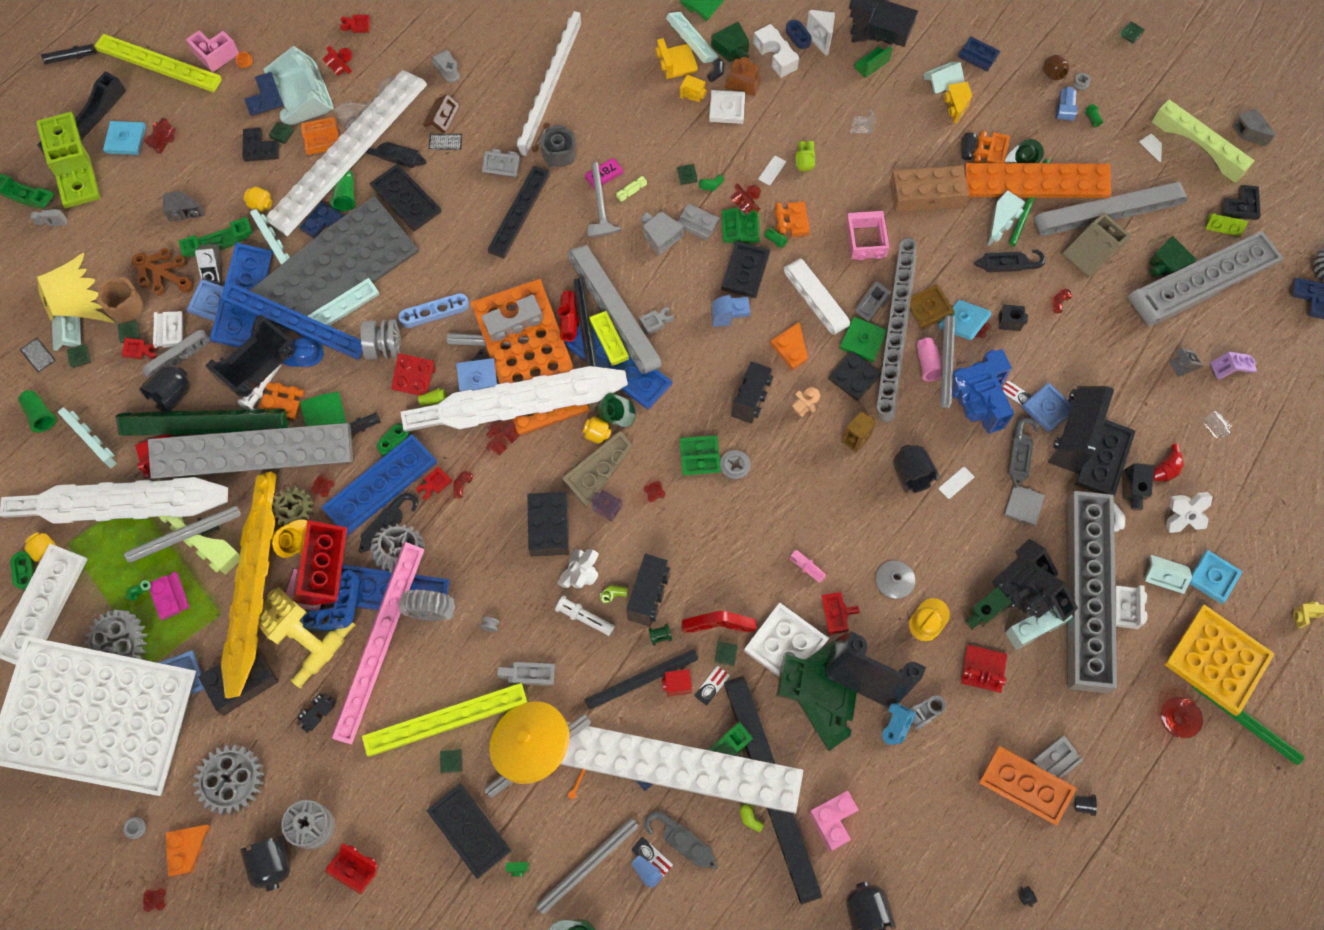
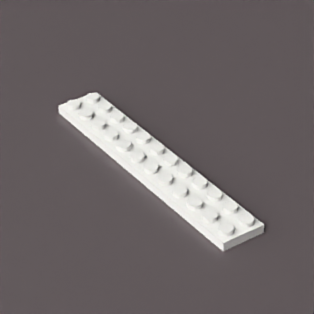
M404 70L397 74L396 78L385 87L384 91L374 99L370 106L362 112L344 134L317 160L315 165L304 174L303 178L292 187L290 192L280 200L276 207L266 216L268 224L288 236L427 86L425 80Z
M587 726L569 740L567 753L560 764L794 814L797 811L803 776L802 769Z

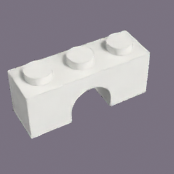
M769 24L754 32L753 44L762 55L767 52L776 53L773 55L771 67L780 78L798 69V54L793 52L788 42L784 41L777 29Z

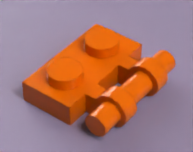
M981 131L977 137V148L973 154L975 157L974 162L980 163L982 158H987L986 163H1005L1010 136L993 132L992 137H988L987 132ZM988 145L989 150L984 149V146Z
M805 201L787 203V209L782 208L781 203L775 204L774 214L777 218L778 223L776 227L779 234L786 236V231H791V237L809 235L810 230ZM788 217L789 223H786L784 218Z
M277 382L274 384L267 383L266 390L273 392L272 395H263L259 409L283 408L286 409L287 419L296 421L301 408L300 401H296L297 396L304 397L305 391L298 389L296 386H282L281 383ZM284 393L289 395L288 398H282L280 397V394Z

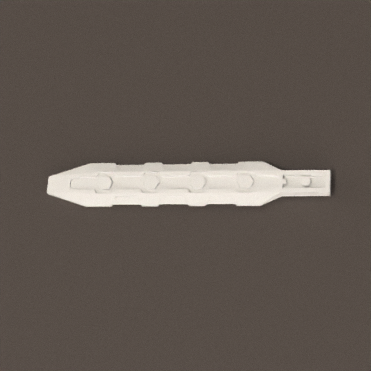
M589 366L573 369L567 373L551 376L543 375L533 377L531 380L511 384L507 382L497 384L495 387L452 393L438 405L402 411L403 430L407 432L442 424L460 430L475 427L482 423L497 420L505 421L515 419L517 416L537 412L541 414L551 412L553 409L596 403L601 401L606 394L615 393L627 386L626 373L624 370Z
M195 477L174 478L169 481L140 480L134 483L117 484L105 482L98 485L76 486L75 484L56 485L39 495L1 497L0 517L41 516L54 524L83 520L110 521L111 519L119 518L148 519L155 516H195L227 503L228 488Z

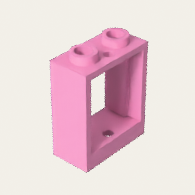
M883 211L848 213L845 224L851 260L887 257L889 243ZM877 227L880 246L856 248L853 228Z

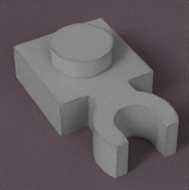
M42 210V213L31 212L30 216L31 220H35V225L47 223L48 226H67L68 219L61 210Z
M668 307L662 309L659 314L655 310L639 318L647 335L663 329L664 322L671 323L674 320L673 315L665 316V314L669 313Z

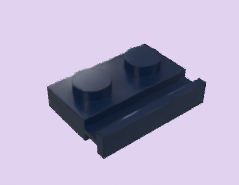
M970 37L958 57L988 72L998 58L1000 51Z

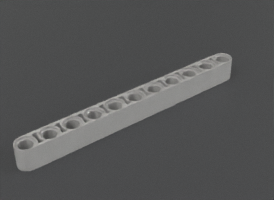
M912 238L902 240L899 247L877 402L878 415L883 422H890L896 416L917 261L916 242ZM885 409H890L889 412H882Z

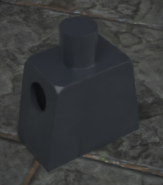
M1134 463L1123 470V499L1131 500V510H1143V501L1151 497L1154 465Z

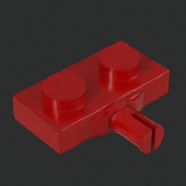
M841 592L821 595L828 634L849 632L848 615L860 614L859 606L846 607Z

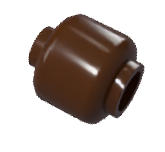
M1053 55L1045 60L1043 72L1054 81L1061 80L1069 72V63L1060 55Z

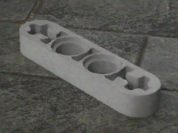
M204 330L196 331L146 364L142 372L148 379L162 366L170 365L175 367L205 347L210 342V337Z

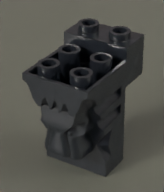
M851 0L849 5L851 10L850 17L854 18L853 23H855L850 33L853 35L852 42H864L869 39L876 42L883 41L889 45L895 44L905 47L915 24L918 10L887 0Z
M1028 539L1015 551L1018 558L992 581V584L995 588L998 587L1011 601L1008 608L1017 607L1019 610L1023 609L1029 617L1034 616L1036 618H1040L1049 611L1055 618L1064 622L1078 607L1066 583L1056 577L1059 573L1046 548Z

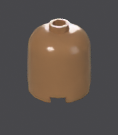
M112 277L105 280L98 287L99 293L98 297H96L98 303L118 322L133 321L142 313L143 301L132 283L126 278L114 279Z

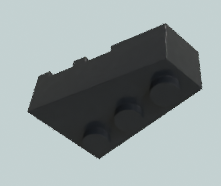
M750 362L744 375L743 383L738 389L737 398L735 397L733 400L731 417L751 424L754 418L758 419L761 412L759 405L761 402H765L768 393L765 391L766 387L771 386L774 378L771 375L772 368Z

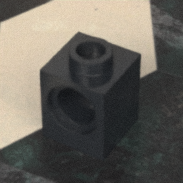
M1002 305L999 311V329L1021 331L1024 324H1027L1028 314L1025 313V306Z

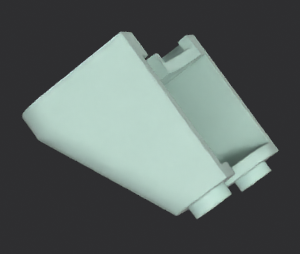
M292 46L263 69L265 73L272 72L285 107V109L280 111V119L284 124L294 125L327 114L334 109L316 62L295 46Z

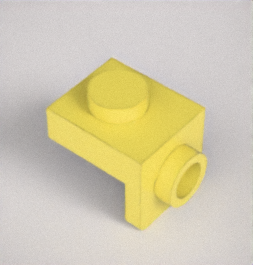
M1308 602L1295 608L1293 619L1296 622V627L1303 628L1309 625V618L1324 616V605H1319L1318 602Z

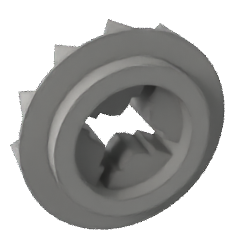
M732 450L723 455L720 467L722 473L727 478L736 480L744 478L749 473L751 462L749 457L742 451ZM739 460L738 466L740 468L736 467L735 470L733 469L732 471V464L730 463L735 464Z

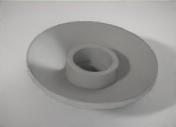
M888 561L881 565L876 573V585L879 591L886 597L901 599L908 596L914 589L915 575L912 569L903 562ZM898 575L900 580H895L893 576Z

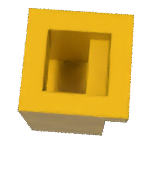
M687 75L680 86V98L686 97L689 100L700 103L701 99L704 100L707 94L705 89L706 82Z

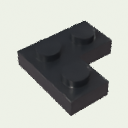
M261 128L243 129L242 158L244 162L279 159L278 141L262 142Z
M1241 185L1238 188L1239 199L1224 198L1222 200V216L1258 220L1261 217L1259 186Z

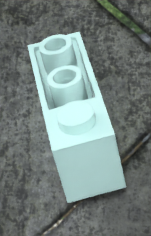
M1008 190L997 201L993 210L988 239L989 246L994 241L998 242L1003 235L1002 232L1009 230L1015 218L1018 219L1024 212L1022 208L1025 202Z

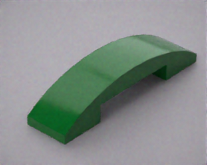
M0 173V195L15 202L42 209L45 208L54 195L51 191L39 187L34 189L15 182L11 177Z
M248 217L230 222L231 227L200 238L193 235L178 240L183 257L196 256L195 250L200 245L219 244L221 251L243 241L253 233Z
M739 722L723 738L709 748L708 751L735 756L753 740V737L742 723Z

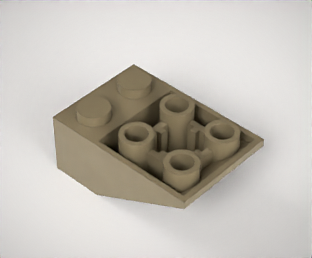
M1104 212L1062 255L1089 278L1125 247L1131 235Z

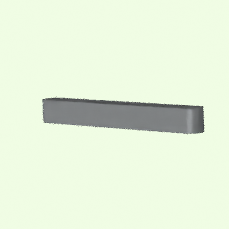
M1175 182L1041 213L1034 218V222L1040 236H1048L1090 226L1104 212L1113 220L1177 206L1184 203L1188 197L1181 183Z
M583 245L569 250L568 256L571 264L580 278L583 279L585 286L601 311H607L625 349L642 374H646L661 368L658 354L589 247Z

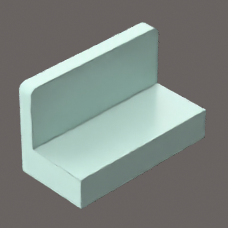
M951 61L923 73L924 80L931 81L933 91L936 94L946 90L950 84L964 82L961 62Z
M53 317V350L58 351L62 345L76 348L81 345L80 317Z
M1150 555V566L1144 577L1145 581L1184 594L1192 579L1190 568Z

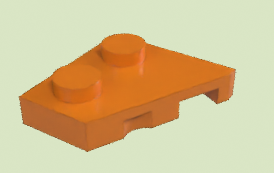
M799 322L770 341V345L792 371L807 362L808 356Z
M210 825L166 833L168 877L193 873L197 863L196 858L202 850V842L206 832H209Z

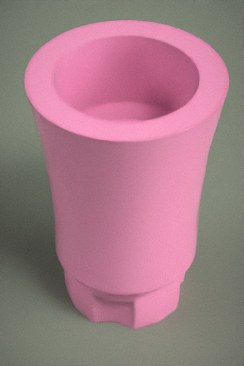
M929 337L919 340L916 345L922 369V379L927 382L940 380L942 375V358L937 345Z

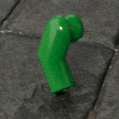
M718 174L713 180L701 179L698 182V186L702 190L715 191L723 183L724 177Z

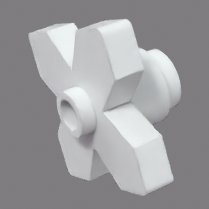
M1209 492L1197 493L1192 499L1184 495L1172 496L1169 507L1176 513L1167 519V530L1170 533L1181 532L1189 523L1195 530L1206 529L1209 519L1202 512L1211 506L1212 496Z
M575 549L569 558L568 569L561 574L557 584L563 588H569L571 585L575 588H582L586 584L592 585L598 577V572L592 565L595 563L599 553L593 549H587L585 552Z

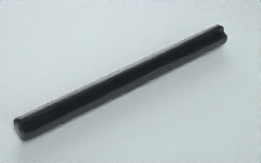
M582 278L574 279L573 282L586 366L597 367L584 282Z
M692 649L586 698V705L589 710L665 676V672L676 671L696 662L698 655Z

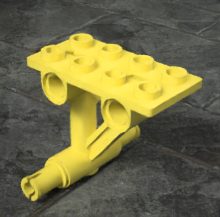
M278 587L267 595V600L263 603L258 626L266 637L276 644H279L285 636H288L289 638H294L311 652L302 662L303 667L291 679L297 687L302 688L311 675L317 674L323 665L332 658L333 654L344 643V637L356 625L352 622L347 628L332 630L320 641L302 627L303 624L299 621L307 612Z

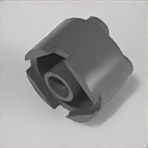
M561 125L547 128L546 132L540 137L542 157L547 165L550 167H563L572 164L576 156V143L573 132Z

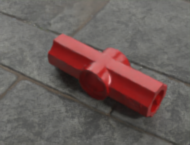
M566 290L561 295L557 315L560 318L561 340L571 342L577 336L579 316L577 314L575 292Z

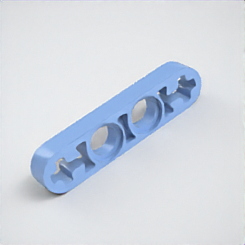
M455 294L405 309L399 313L398 317L403 327L411 328L464 312L468 309L469 302L464 294ZM461 300L463 305H459L458 301ZM440 305L448 306L447 310L443 312L439 311L438 307ZM423 310L430 311V314L426 317L420 315ZM406 316H409V319H410L409 321H406V320H405V319H406V318H405Z

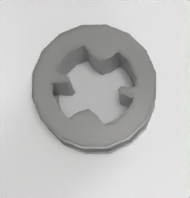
M1079 73L1075 77L1074 86L1079 90L1087 89L1091 81L1090 76L1085 73Z
M482 617L483 624L480 625L481 629L490 632L498 631L496 626L499 625V620L491 617Z

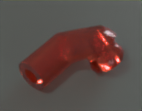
M1062 289L1053 297L1054 313H1062L1063 302L1072 298L1073 294L1069 289Z
M463 471L453 483L454 498H463V485L473 480L472 473Z

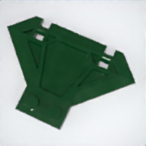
M835 640L806 659L787 654L783 655L776 696L798 701L828 751L851 736L852 729L847 728L846 723L847 720L853 721L857 696L856 692L829 680L825 675V665ZM836 718H839L838 725L835 724Z

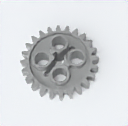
M122 610L107 611V614H100V619H94L95 626L89 625L92 631L85 634L89 637V640L84 641V644L88 645L87 649L143 660L140 653H146L142 646L147 645V642L143 641L147 634H142L141 631L144 630L145 626H138L141 620L135 619V614H129V611Z
M225 745L224 751L216 748V755L209 752L210 759H202L205 765L203 767L197 766L201 773L194 775L195 778L199 779V782L194 783L193 786L199 787L194 794L202 795L198 802H206L204 808H211L213 813L219 810L221 815H224L227 810L228 814L233 815L234 809L237 812H242V805L249 808L248 801H256L253 795L254 793H261L257 787L264 785L263 782L259 781V778L265 776V774L258 772L263 768V765L256 764L260 759L253 757L254 753L252 751L247 752V748L243 746L239 750L237 745H234L231 750L230 746ZM232 760V766L225 770L226 762ZM247 772L248 778L244 782H241V775ZM217 777V784L214 787H211L210 783L212 779ZM227 777H230V783H228V780H226ZM233 790L232 798L227 800V792Z

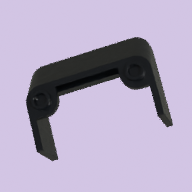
M1077 386L1076 389L1072 388L1068 397V401L1072 404L1063 434L1060 438L1056 437L1053 448H1055V452L1050 457L1048 463L1075 473L1081 470L1097 447L1114 388L1109 386Z

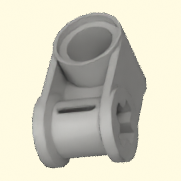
M447 49L431 57L434 66L440 71L447 82L454 83L459 80L460 74L457 70V62Z
M932 696L910 709L916 712L913 720L916 731L929 724L945 711L946 702L941 696ZM937 702L940 706V711H934L930 703Z

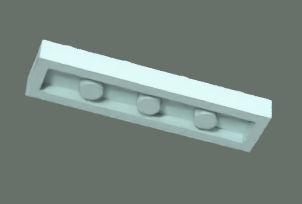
M681 12L668 13L666 17L668 22L703 63L713 62L718 58L714 50Z
M257 209L251 211L250 213L282 265L290 258L287 253L283 254L282 250H284V247L280 240L275 241L274 237H276V234L272 227L268 228L266 226L268 221L264 214L260 215Z
M368 278L307 317L330 326L380 295L379 291Z
M63 407L58 411L62 418L107 466L112 468L117 464L112 459L115 455L107 447L103 449L100 446L103 442L96 435L92 437L89 434L91 429L84 422L82 424L78 422L80 418L73 410L68 412Z

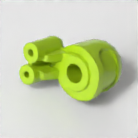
M805 141L798 142V151L795 152V165L799 171L808 172L814 168V141H807V143Z

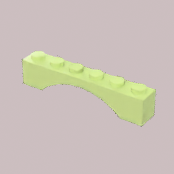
M1170 99L1158 110L1152 123L1165 132L1185 136L1199 144L1212 156L1221 173L1235 183L1239 181L1254 162L1252 158Z
M158 516L164 523L169 521L172 524L169 527L172 531L186 526L182 517ZM198 534L183 540L190 548L195 546L198 549L196 553L203 560L208 558L211 561L208 565L217 573L221 571L226 575L239 563L240 555L225 540L206 538Z

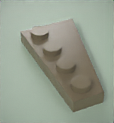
M621 431L618 432L565 475L562 481L587 509L633 445Z

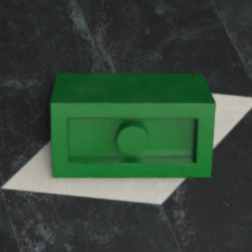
M879 46L856 62L854 68L864 78H867L890 61L893 48L890 46L883 50Z

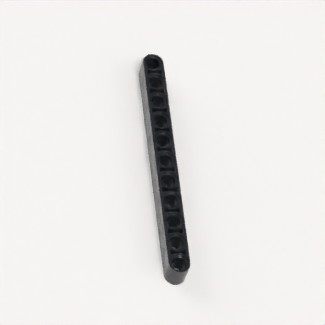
M740 676L725 681L724 687L737 724L741 722L753 737V740L745 746L749 759L775 764L745 677ZM767 808L800 904L803 905L822 898L821 890L794 814Z

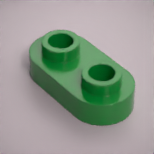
M402 423L393 425L377 443V450L383 457L410 436V431L405 432ZM398 430H402L400 434L396 433Z
M19 551L10 560L12 582L15 587L25 591L35 573L34 560L27 552Z

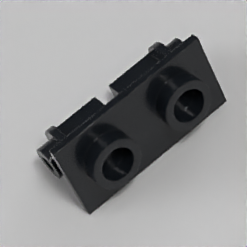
M327 692L323 695L319 693L311 701L313 705L308 710L306 708L303 709L296 717L298 719L296 724L298 726L301 723L304 724L301 728L306 733L313 731L322 721L317 716L318 712L325 717L335 707L336 701L331 696L327 699Z

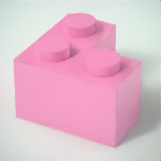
M199 30L186 39L192 53L212 73L239 53L234 41L224 31L209 40Z
M848 791L808 813L828 852L851 840L841 823V820L858 811Z

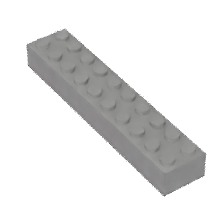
M348 423L148 439L152 479L354 463L351 425Z
M1074 491L1067 499L1068 589L1078 609L1072 614L1073 618L1068 622V689L1111 693L1117 689L1114 495Z

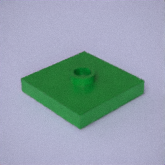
M854 317L839 349L848 353L853 351L862 359L874 363L888 330Z

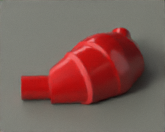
M1172 444V452L1154 468L1153 481L1168 482L1179 476L1184 466L1179 444Z

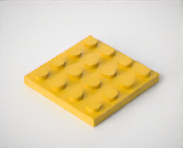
M1203 605L1164 665L1237 716L1244 708L1272 660L1274 653L1209 607Z

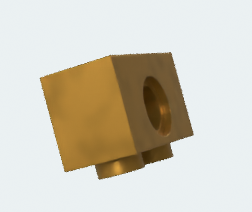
M861 411L846 427L842 443L857 453L871 438L876 425L874 419Z

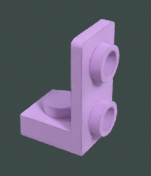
M1228 352L1210 362L1217 379H1223L1235 371L1251 373L1257 371L1254 358L1247 354Z

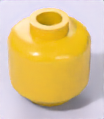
M255 186L247 189L244 194L246 206L252 210L257 209L259 213H262L266 209L269 210L272 206L271 195L264 189Z
M593 416L586 420L582 433H584L585 439L601 444L604 439H609L611 429H608L609 423Z
M37 532L26 539L24 549L35 562H40L49 544L55 546L56 544L46 533L39 534Z

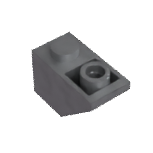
M1257 108L1239 115L1232 125L1241 139L1263 146L1269 145L1276 135Z
M181 191L162 194L163 212L170 222L205 216V212L200 204Z
M219 244L200 245L195 250L200 278L214 284H221L222 258Z

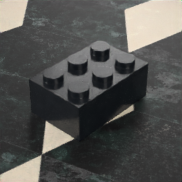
M567 492L527 494L528 550L530 557L570 555Z
M644 554L626 609L627 620L649 627L652 621L656 622L659 612V605L657 604L662 603L665 593V586L663 585H667L670 578L668 560Z
M259 647L256 649L254 663L241 695L238 697L225 698L221 663L198 676L215 710L222 715L228 714L279 682Z

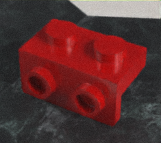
M342 843L339 853L327 866L326 873L362 895L377 875L378 865L371 857H365L360 854L354 846Z

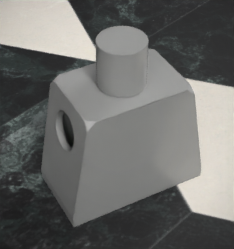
M647 212L641 218V221L644 223L643 236L658 256L684 236V226L663 212L658 213L655 217H652Z

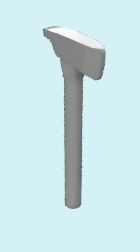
M592 163L599 224L588 225V237H599L617 233L622 229L621 227H614L607 221L598 163Z

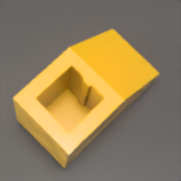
M968 81L948 85L943 95L944 102L949 107V116L952 117L954 123L959 121L970 104L972 93Z

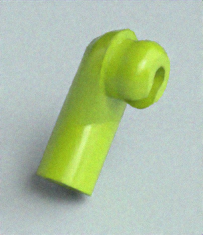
M610 585L602 591L600 600L603 603H609L616 596L627 597L628 587Z
M744 803L740 808L743 824L760 833L765 823L754 817L753 805Z

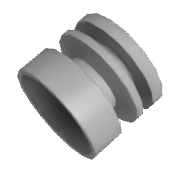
M390 319L389 323L386 320H382L380 328L375 320L363 321L361 323V344L366 360H378L381 351L386 359L390 358V354L393 358H397L398 353H400L401 336L395 319Z
M297 801L284 813L281 822L282 833L286 840L295 846L308 850L319 849L332 838L335 830V818L330 810L315 801ZM304 821L310 823L308 827L302 825Z

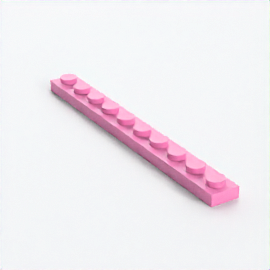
M407 542L403 543L331 735L332 739L348 744L353 743L401 614L399 610L401 595L403 592L410 590L424 552L423 548Z

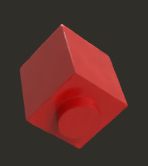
M689 669L665 672V679H661L663 691H667V697L692 694Z

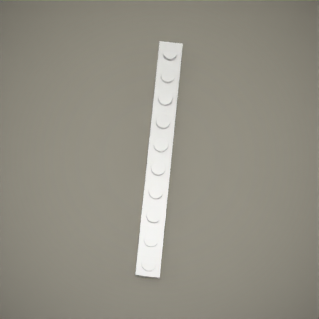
M574 11L572 17H569L567 29L562 33V41L558 43L556 55L551 59V67L546 71L544 83H541L539 96L535 97L534 108L530 110L529 120L523 126L522 137H519L517 141L520 155L527 156L581 26L580 12Z

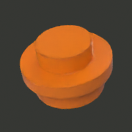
M240 52L236 55L235 62L240 68H248L252 65L253 58L247 52Z

